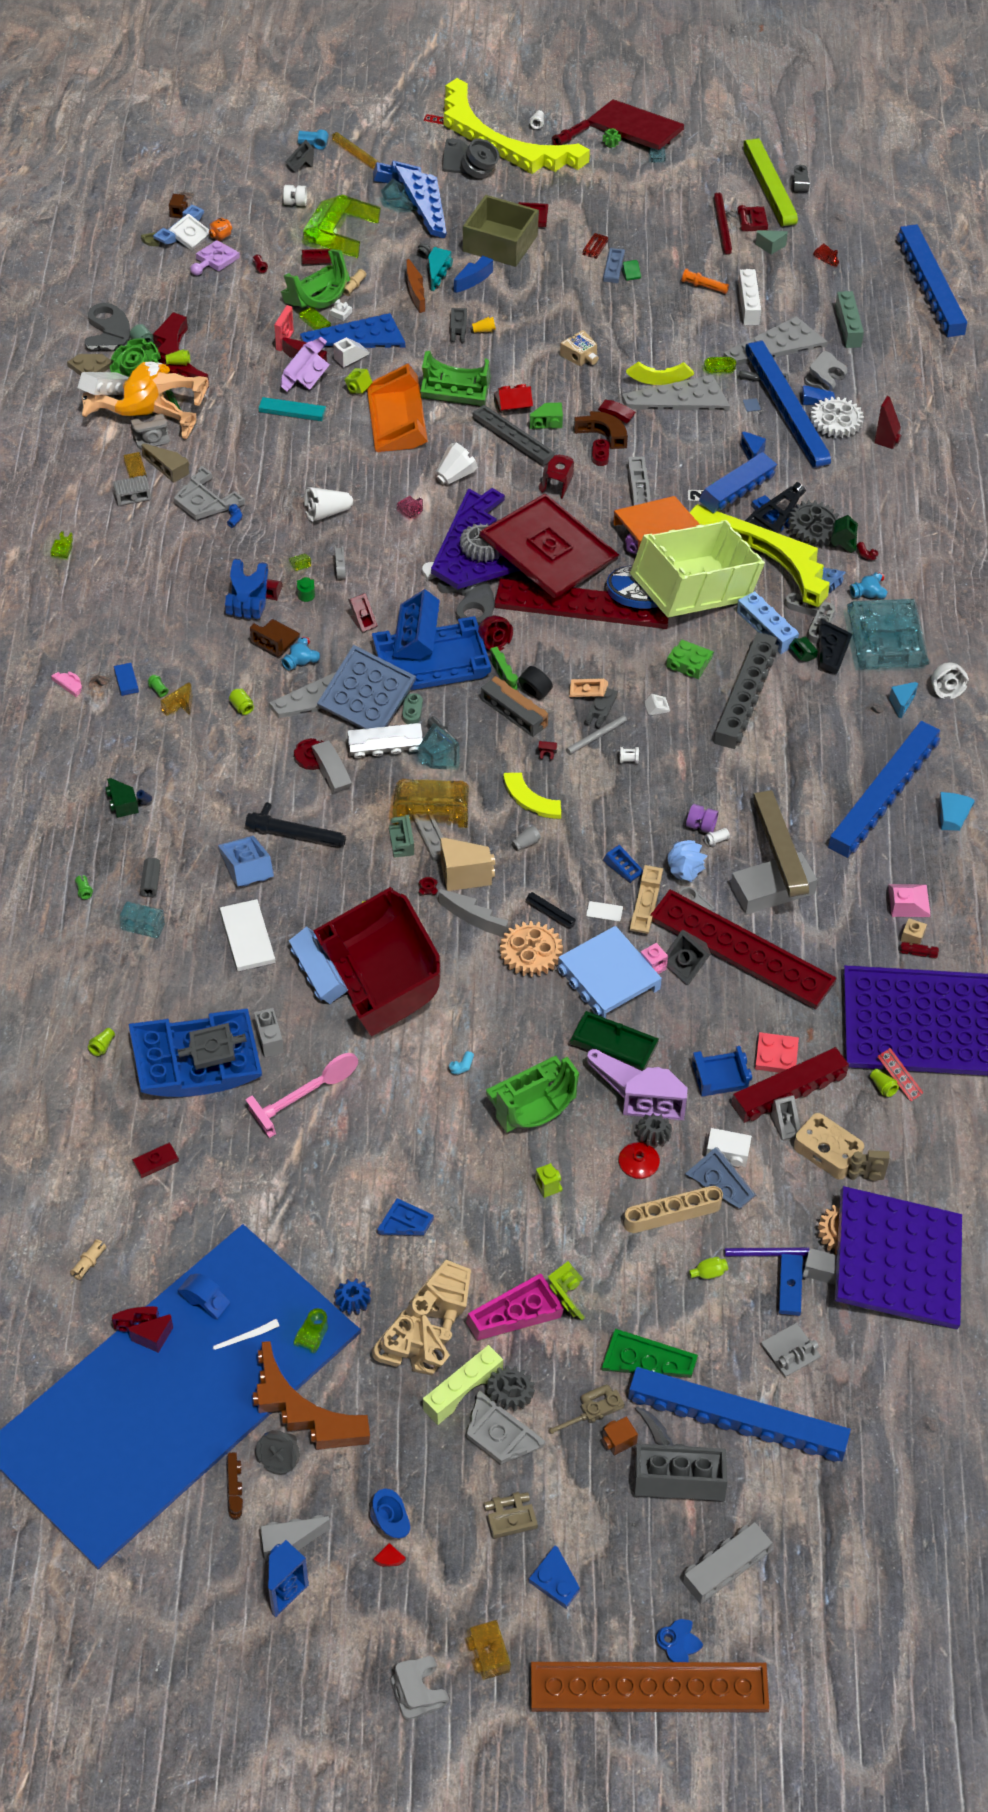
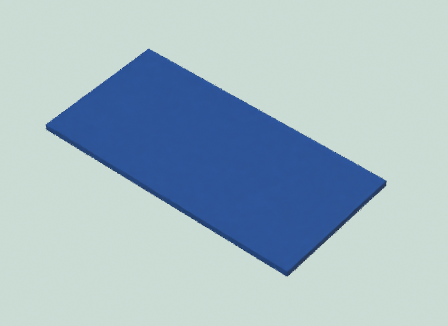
M244 1224L238 1227L147 1305L158 1307L160 1317L171 1314L173 1329L159 1353L132 1342L129 1331L122 1332L117 1330L0 1430V1471L97 1570L272 1413H259L258 1405L254 1406L253 1392H257V1384H260L259 1371L263 1370V1363H258V1350H261L262 1342H271L273 1356L281 1374L289 1385L297 1391L361 1333V1329ZM191 1274H202L213 1280L220 1286L218 1290L231 1302L219 1318L214 1319L200 1304L191 1305L177 1291ZM275 1319L279 1323V1327L263 1334L216 1350L213 1349V1346L257 1329Z

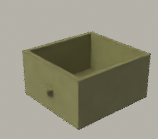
M485 195L463 225V252L480 257L485 256L494 261L516 267L538 236L539 210Z

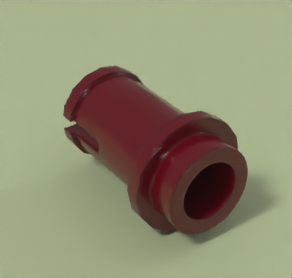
M255 255L252 261L256 265V270L259 273H265L268 269L267 263L263 261L261 255Z

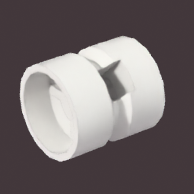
M285 185L284 205L296 203L297 206H306L307 187L298 185L295 188L294 185Z

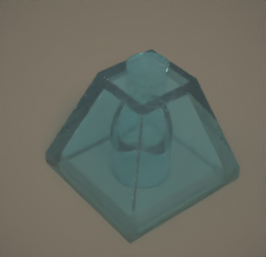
M392 178L381 190L383 200L388 205L391 204L397 208L417 212L418 208L413 205L408 197L405 186Z
M434 723L418 746V758L421 763L426 764L431 769L457 770L459 768V743Z

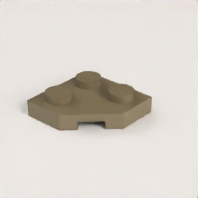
M78 354L67 361L68 367L80 376L82 372H105L113 364L103 354Z

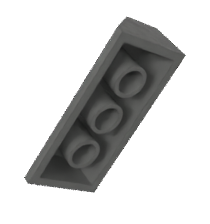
M636 1443L635 1496L725 1501L727 1489L726 1449Z

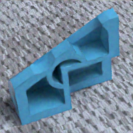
M940 792L941 830L960 831L965 819L969 815L971 807L974 805V799L961 794Z

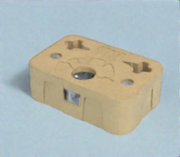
M815 1113L797 1132L794 1150L834 1178L841 1180L848 1175L852 1155L857 1151L863 1154L864 1143L823 1114Z

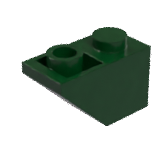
M108 778V786L105 787L107 798L111 797L112 799L109 801L111 811H115L117 818L139 813L133 787Z

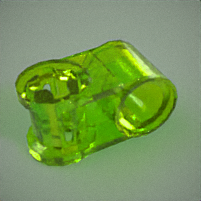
M316 1308L309 1312L304 1324L295 1337V1346L301 1345L311 1349L312 1353L317 1352L328 1330L327 1314L324 1310ZM316 1320H322V1321H323V1322L320 1323V1324H314V1323H313V1322L316 1321Z

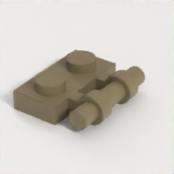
M868 1150V1154H862L859 1151L855 1152L850 1160L851 1166L848 1168L849 1178L855 1180L860 1174H863V1179H870L872 1181L884 1180L890 1159L889 1151Z
M515 1492L512 1493V1496L504 1498L498 1496L492 1498L491 1501L484 1502L486 1511L495 1510L496 1512L488 1514L493 1539L538 1528L532 1504L525 1506L522 1504L523 1502L530 1501L528 1492L521 1494ZM510 1505H514V1506H515V1508L508 1509V1510H504V1511H503V1508H502V1507H506V1506H510Z

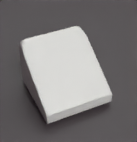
M651 694L645 701L649 715L668 713L670 711L666 697Z

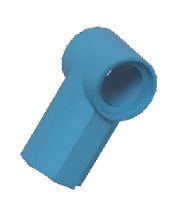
M322 129L317 132L299 131L298 143L302 144L307 140L312 146L321 150L326 147L329 134Z

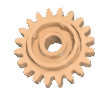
M832 1205L831 1211L826 1209L825 1214L821 1215L818 1225V1237H822V1244H828V1251L834 1248V1255H837L839 1209Z

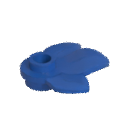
M676 1620L671 1627H664L657 1634L656 1639L659 1647L667 1651L668 1658L672 1662H689L688 1655L698 1652L703 1647V1643L699 1638L690 1633L693 1624L690 1620ZM670 1637L672 1642L668 1643L664 1638Z

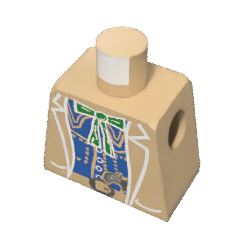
M584 330L560 343V356L578 366H582L587 362L594 365L599 359L597 356V344Z

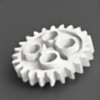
M831 397V400L825 398L824 402L819 400V404L815 403V406L812 407L810 415L811 423H813L814 427H817V432L822 430V435L828 433V437L834 435V438H837V435H840L841 438H843V435L849 437L850 433L855 435V431L859 432L860 428H862L864 420L861 407H857V403L852 404V400L847 402L846 398L840 400V397H837V400H834L833 397Z

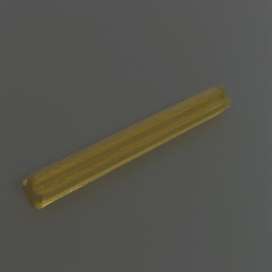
M338 132L332 134V140L373 169L376 162H379Z

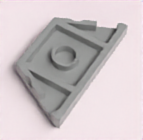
M481 1391L477 1393L475 1407L467 1432V1438L500 1464L545 1446V1440L502 1407H497V1403L491 1401Z

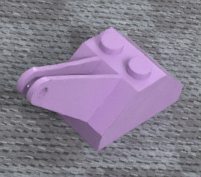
M592 1049L588 1052V1064L624 1098L623 1115L644 1117L646 1114L651 1117L652 1113H654L655 1116L662 1114L663 1119L684 1120L688 1088L669 1069L648 1067L641 1071L597 1049Z

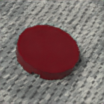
M310 738L297 744L296 749H294V759L299 767L306 770L320 769L311 746L324 741L321 740L320 742Z

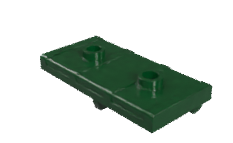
M585 1011L570 1039V1044L588 1051L597 1049L641 1071L646 1069L659 1042V1038Z

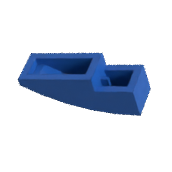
M393 160L391 165L376 162L373 177L374 181L400 183L399 175L393 171L395 165L420 172L421 167Z
M482 256L475 264L469 262L455 277L454 292L464 291L485 280L493 273V259Z

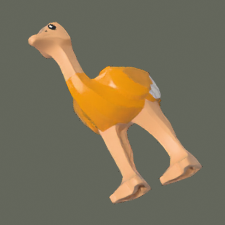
M142 362L132 371L128 380L124 382L123 400H117L106 395L83 393L82 416L87 417L90 413L98 411L99 408L109 409L122 416L148 415L154 412L180 420L182 438L187 439L196 423V413L183 412L178 409L174 403L167 401L163 397L164 391L177 387L191 388L194 392V405L200 406L209 386L208 378L201 376L184 377L176 373L168 374L170 368L165 364Z

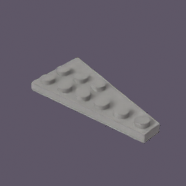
M796 316L725 351L723 358L733 366L750 363L745 351V345L763 340L774 357L798 353L799 350L806 348L807 350H813L816 346H821V348L827 347V341Z
M713 375L622 394L623 403L631 409L647 410L648 407H657L658 410H664V407H672L673 410H699V408L715 410V408H724V411H730V405Z
M336 672L269 702L271 710L279 719L300 715L301 712L310 710L312 713L318 712V709H321V707L317 705V702Z

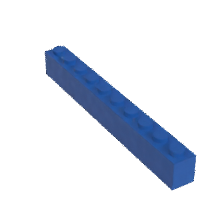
M918 224L901 226L897 234V241L901 244L902 251L905 252L907 261L910 262L912 271L915 272L917 281L920 282L921 289L925 292L926 299L930 302L931 309L935 312L936 319L941 324L942 331L945 332L947 337L965 335L968 322Z
M923 721L919 722L832 833L828 846L829 849L847 858L852 852L855 853L857 851L860 841H864L867 838L870 828L874 829L880 816L883 817L886 813L887 806L894 803L896 795L902 793L905 783L911 781L915 770L918 771L921 768L923 760L929 758L932 748L938 746L940 742L939 729Z
M636 1367L629 1389L628 1399L636 1404L653 1406L659 1411L667 1410L680 1417H691L700 1423H711L724 1430L732 1429L745 1436L752 1435L761 1438L765 1442L782 1444L786 1448H797L810 1455L824 1456L830 1461H843L851 1431L847 1427L640 1367Z

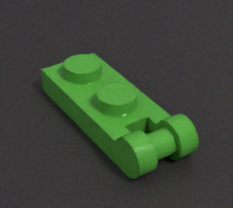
M498 647L491 648L490 661L500 679L517 690L518 676L512 674V668L510 665H507L504 653H501Z

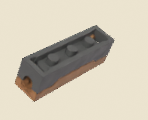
M495 676L481 687V700L530 736L534 737L548 726V713L535 705L532 700L520 694L518 690L510 687L504 680Z

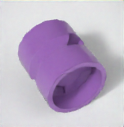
M693 804L688 814L686 827L696 830L701 828L702 832L713 833L719 811L709 808L704 810L703 806Z

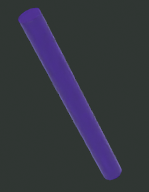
M809 1247L725 1248L724 1254L725 1257L781 1256V1254L808 1256L810 1249Z

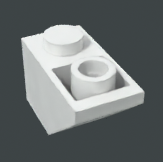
M347 337L333 344L334 359L343 367L369 355V351L360 343Z

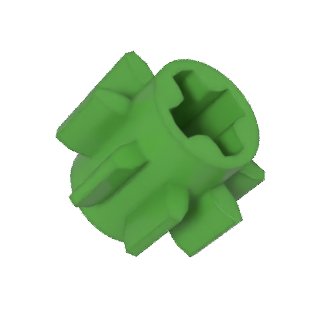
M608 129L602 136V142H605V145L609 148L616 147L621 141V135L618 134L616 129Z

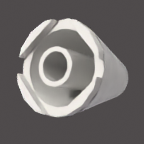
M309 487L304 495V506H308L306 515L310 521H317L349 510L353 505V498L347 492Z

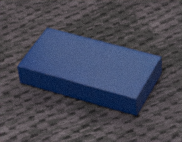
M132 663L114 666L121 696L138 693L139 688Z

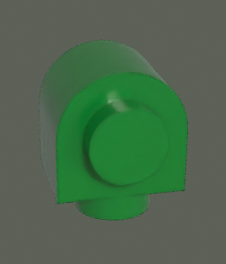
M304 577L301 580H297L299 600L309 602L315 598L314 579Z

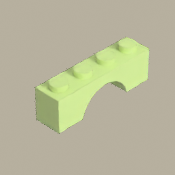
M488 1345L423 1398V1411L439 1425L455 1411L459 1402L470 1390L480 1384L487 1385L491 1373H496L497 1368L500 1367L503 1370V1359Z

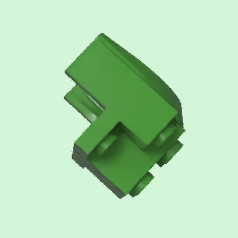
M555 1055L486 1089V1095L495 1106L496 1118L506 1133L517 1127H536L557 1117L576 1098L579 1072L568 1057L561 1059L560 1062Z

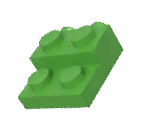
M681 639L678 646H674L667 657V668L699 679L712 659L714 651Z

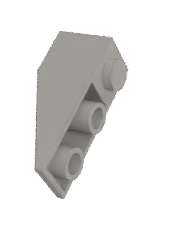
M317 1515L307 1520L292 1519L286 1523L270 1522L266 1526H261L265 1561H269L271 1550L277 1544H282L285 1540L294 1548L300 1550L330 1529L329 1516Z

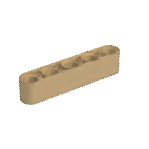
M709 1186L631 1206L625 1212L624 1228L630 1233H638L715 1213L721 1208L723 1192L719 1187Z

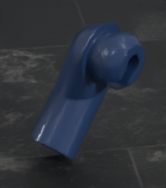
M143 790L137 792L136 796L139 804L146 805L152 801V796Z

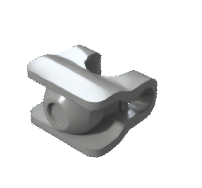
M823 351L811 364L810 373L804 381L811 387L832 392L836 386L833 378L837 380L843 379L848 370L831 353Z
M163 414L155 415V419L150 422H142L139 419L131 420L132 432L138 448L142 449L141 445L143 443L157 446L170 442L166 428L168 424Z
M428 1656L417 1660L400 1662L395 1667L396 1674L392 1676L390 1681L402 1716L405 1719L410 1720L445 1707L450 1700L445 1690L428 1689L422 1682L424 1677L431 1675L436 1670L437 1664L434 1657Z

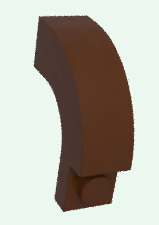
M590 411L589 416L574 417L575 434L599 433L608 439L610 449L627 448V430L618 418L598 411Z

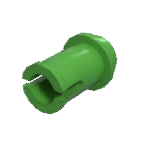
M152 675L149 677V687L153 688L159 697L166 696L169 690L161 682L160 676Z
M79 875L75 879L78 887V896L82 899H89L92 896L93 889L89 886L87 877L82 875V881L81 875Z

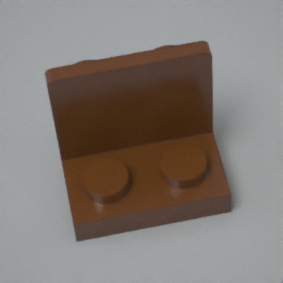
M271 619L264 627H260L255 623L250 626L251 642L278 657L300 637L299 632L274 619Z

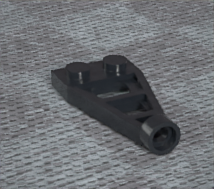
M796 482L793 486L755 510L745 521L779 533L790 512H792L799 498L806 492V489L799 482ZM783 499L790 501L785 510L776 506ZM771 510L779 514L774 524L769 523L763 518Z

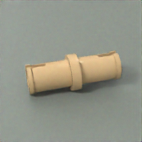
M359 269L354 276L350 277V281L347 282L343 292L344 295L349 296L354 289L360 286V282L366 277L364 270Z
M96 1239L88 1251L82 1253L80 1261L70 1271L72 1276L77 1273L74 1278L81 1280L88 1269L97 1263L96 1259L106 1249L105 1244L100 1246L102 1241Z

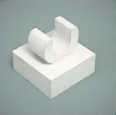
M340 299L334 303V307L330 310L331 316L343 321L352 313V307L348 306L347 302L341 303Z

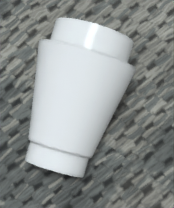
M536 111L530 118L532 128L540 129L543 127L544 113L542 111Z

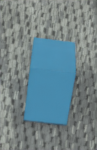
M917 682L891 687L889 700L899 718L904 716L916 696Z

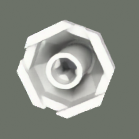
M457 442L451 443L447 447L436 470V478L441 484H450L473 473L478 468L476 460L473 456L469 458V452Z

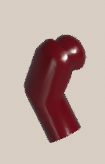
M859 542L856 545L860 556L873 561L879 555L876 549L868 551L864 542Z

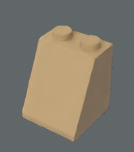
M440 838L441 866L447 891L492 885V877H495L494 854H490L489 847Z

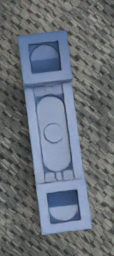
M191 205L182 213L183 217L190 214L199 221L204 214V210ZM162 228L153 235L154 239L165 244L178 241L175 238V233L165 228Z

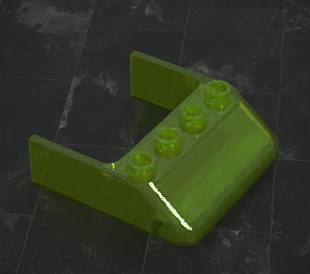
M338 195L321 201L303 230V238L308 242L329 249L340 250L344 254L358 258L360 241L336 234L333 231L344 213L378 224L381 207L346 195Z

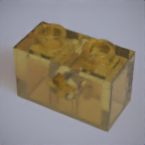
M497 1620L470 1627V1636L467 1637V1643L470 1651L474 1650L476 1659H473L476 1672H481L483 1680L509 1673L511 1663ZM485 1648H488V1650H489V1651H492V1652H491V1653H487V1650H484V1649H485Z

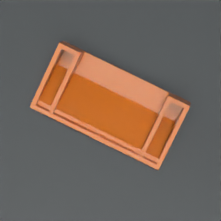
M409 363L372 381L373 383L367 388L375 451L385 452L414 449L428 442L418 375Z

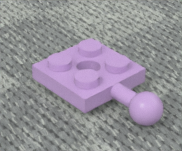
M216 240L196 253V259L201 261V263L192 264L190 271L195 276L200 275L207 266L220 271L239 259L240 253Z

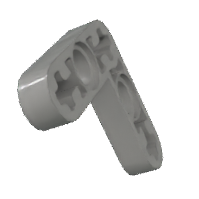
M788 594L785 603L788 609L815 617L809 629L808 639L812 643H819V634L815 635L816 631H819V624L817 622L824 619L831 623L834 617V605L823 601L819 607L807 608L806 605L811 604L803 602L800 594Z

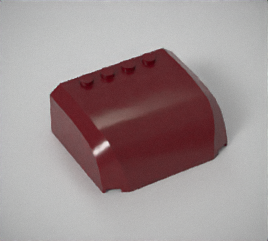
M387 888L313 930L320 945L333 962L345 983L353 1001L352 1006L371 1037L414 1013L430 1002L436 995L441 979L440 955L408 897L394 891L393 888Z

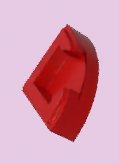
M388 1543L373 1561L382 1567L399 1566L406 1561V1557Z

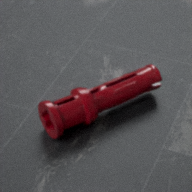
M585 119L570 129H564L560 134H555L552 137V143L559 146L565 142H570L572 137L589 128V121Z

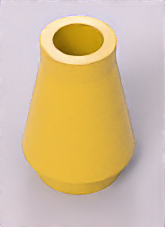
M488 316L476 323H472L474 333L496 330L493 317L489 318Z

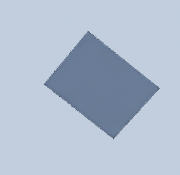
M757 398L743 400L747 412L761 410Z

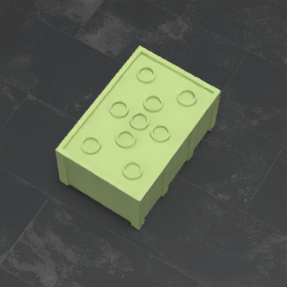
M723 520L714 524H701L692 528L644 535L630 574L667 617H673L738 603L739 599L754 591L765 562L757 553L750 549L751 546L746 541L741 539V535L731 528V524L727 520Z

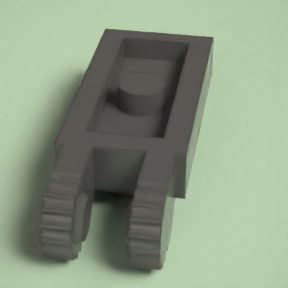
M451 308V342L456 340L455 333H461L460 340L465 342L467 308Z
M607 688L604 697H596L586 717L585 724L590 725L593 718H598L596 727L601 728L618 696V691Z

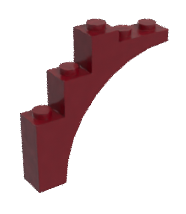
M173 312L153 333L154 344L161 355V359L158 362L170 368L168 374L176 373L184 377H207L209 382L208 374L196 369L189 363L187 365H167L166 355L179 351L182 337L188 330L187 317Z

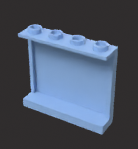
M616 926L558 958L557 969L559 973L565 976L570 986L579 992L581 999L590 1005L593 1013L606 1018V1013L648 989H651L654 993L661 989L662 978Z

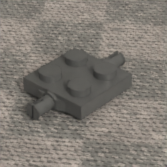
M229 1023L189 1032V1047L178 1049L179 1058L191 1055L194 1059L196 1070L236 1060L234 1053L235 1044L247 1042L246 1035L244 1033L233 1036Z

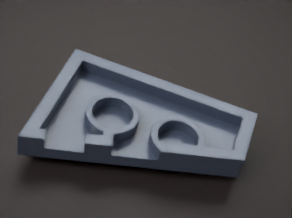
M715 1147L685 1173L705 1187H719L723 1192V1199L739 1209H742L757 1196L718 1147Z

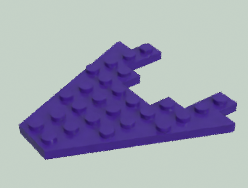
M494 488L489 489L483 495L471 489L467 490L431 567V574L454 588L460 589L521 571L504 556H500L498 560L494 559L493 562L489 560L486 563L484 561L478 562V560L472 561L471 557L467 558L466 554L462 553L460 547L461 534L468 526L472 527L473 524L479 525L480 523L482 525L488 524L489 526L497 521L488 512L505 500L504 494Z

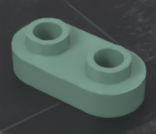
M412 693L405 697L402 716L406 724H416L421 719L423 698L419 694Z

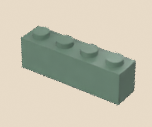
M853 291L837 292L835 309L845 347H862L864 331Z

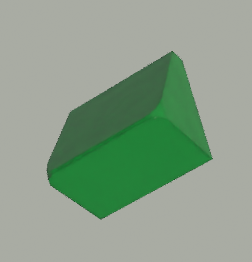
M637 260L623 262L622 272L626 281L641 278Z

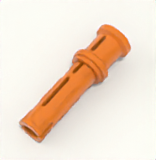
M687 268L683 272L681 280L683 283L686 281L694 284L696 287L700 285L724 294L728 292L729 284L704 277L701 273L691 272Z

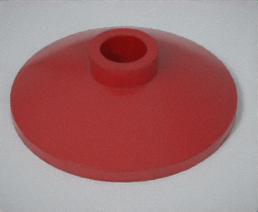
M631 1143L620 1152L619 1166L629 1177L636 1179L648 1178L655 1174L659 1168L660 1158L657 1151L650 1145L647 1147L646 1143Z

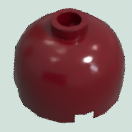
M493 615L482 620L478 627V634L483 639L485 648L491 651V648L498 647L499 651H501L506 643L509 644L511 642L513 627L507 619Z

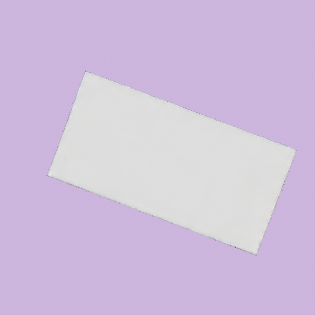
M258 900L220 907L237 971L276 963Z

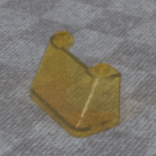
M401 779L396 782L393 799V818L409 815L410 820H412V814L449 815V821L454 819L458 822V827L468 828L469 785L464 781Z

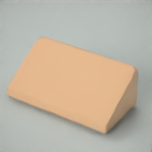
M571 679L569 697H604L608 681L605 679Z

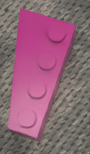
M540 1273L469 1312L466 1324L478 1341L561 1318L564 1307Z

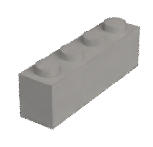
M755 1522L750 1526L745 1525L732 1540L728 1538L723 1541L717 1551L708 1552L703 1557V1561L697 1566L693 1564L688 1567L684 1572L683 1584L696 1600L702 1604L769 1554L773 1542Z

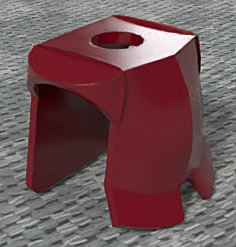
M554 455L544 467L539 490L542 493L544 492L549 478L563 482L561 499H563L574 475V460L565 455ZM562 464L565 466V468L558 469L556 468V465Z

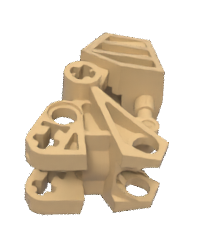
M445 1260L411 1299L406 1310L400 1313L393 1325L386 1330L373 1346V1358L380 1363L397 1367L401 1365L402 1357H409L414 1372L433 1375L437 1368L441 1367L450 1356L444 1344L452 1337L450 1330L455 1319L464 1312L467 1306L471 1269ZM427 1316L442 1318L444 1321L443 1327L431 1325ZM397 1334L399 1337L395 1341L391 1338ZM381 1348L385 1351L383 1355L379 1354ZM434 1350L442 1352V1360L439 1361ZM423 1362L434 1365L433 1369L425 1368Z

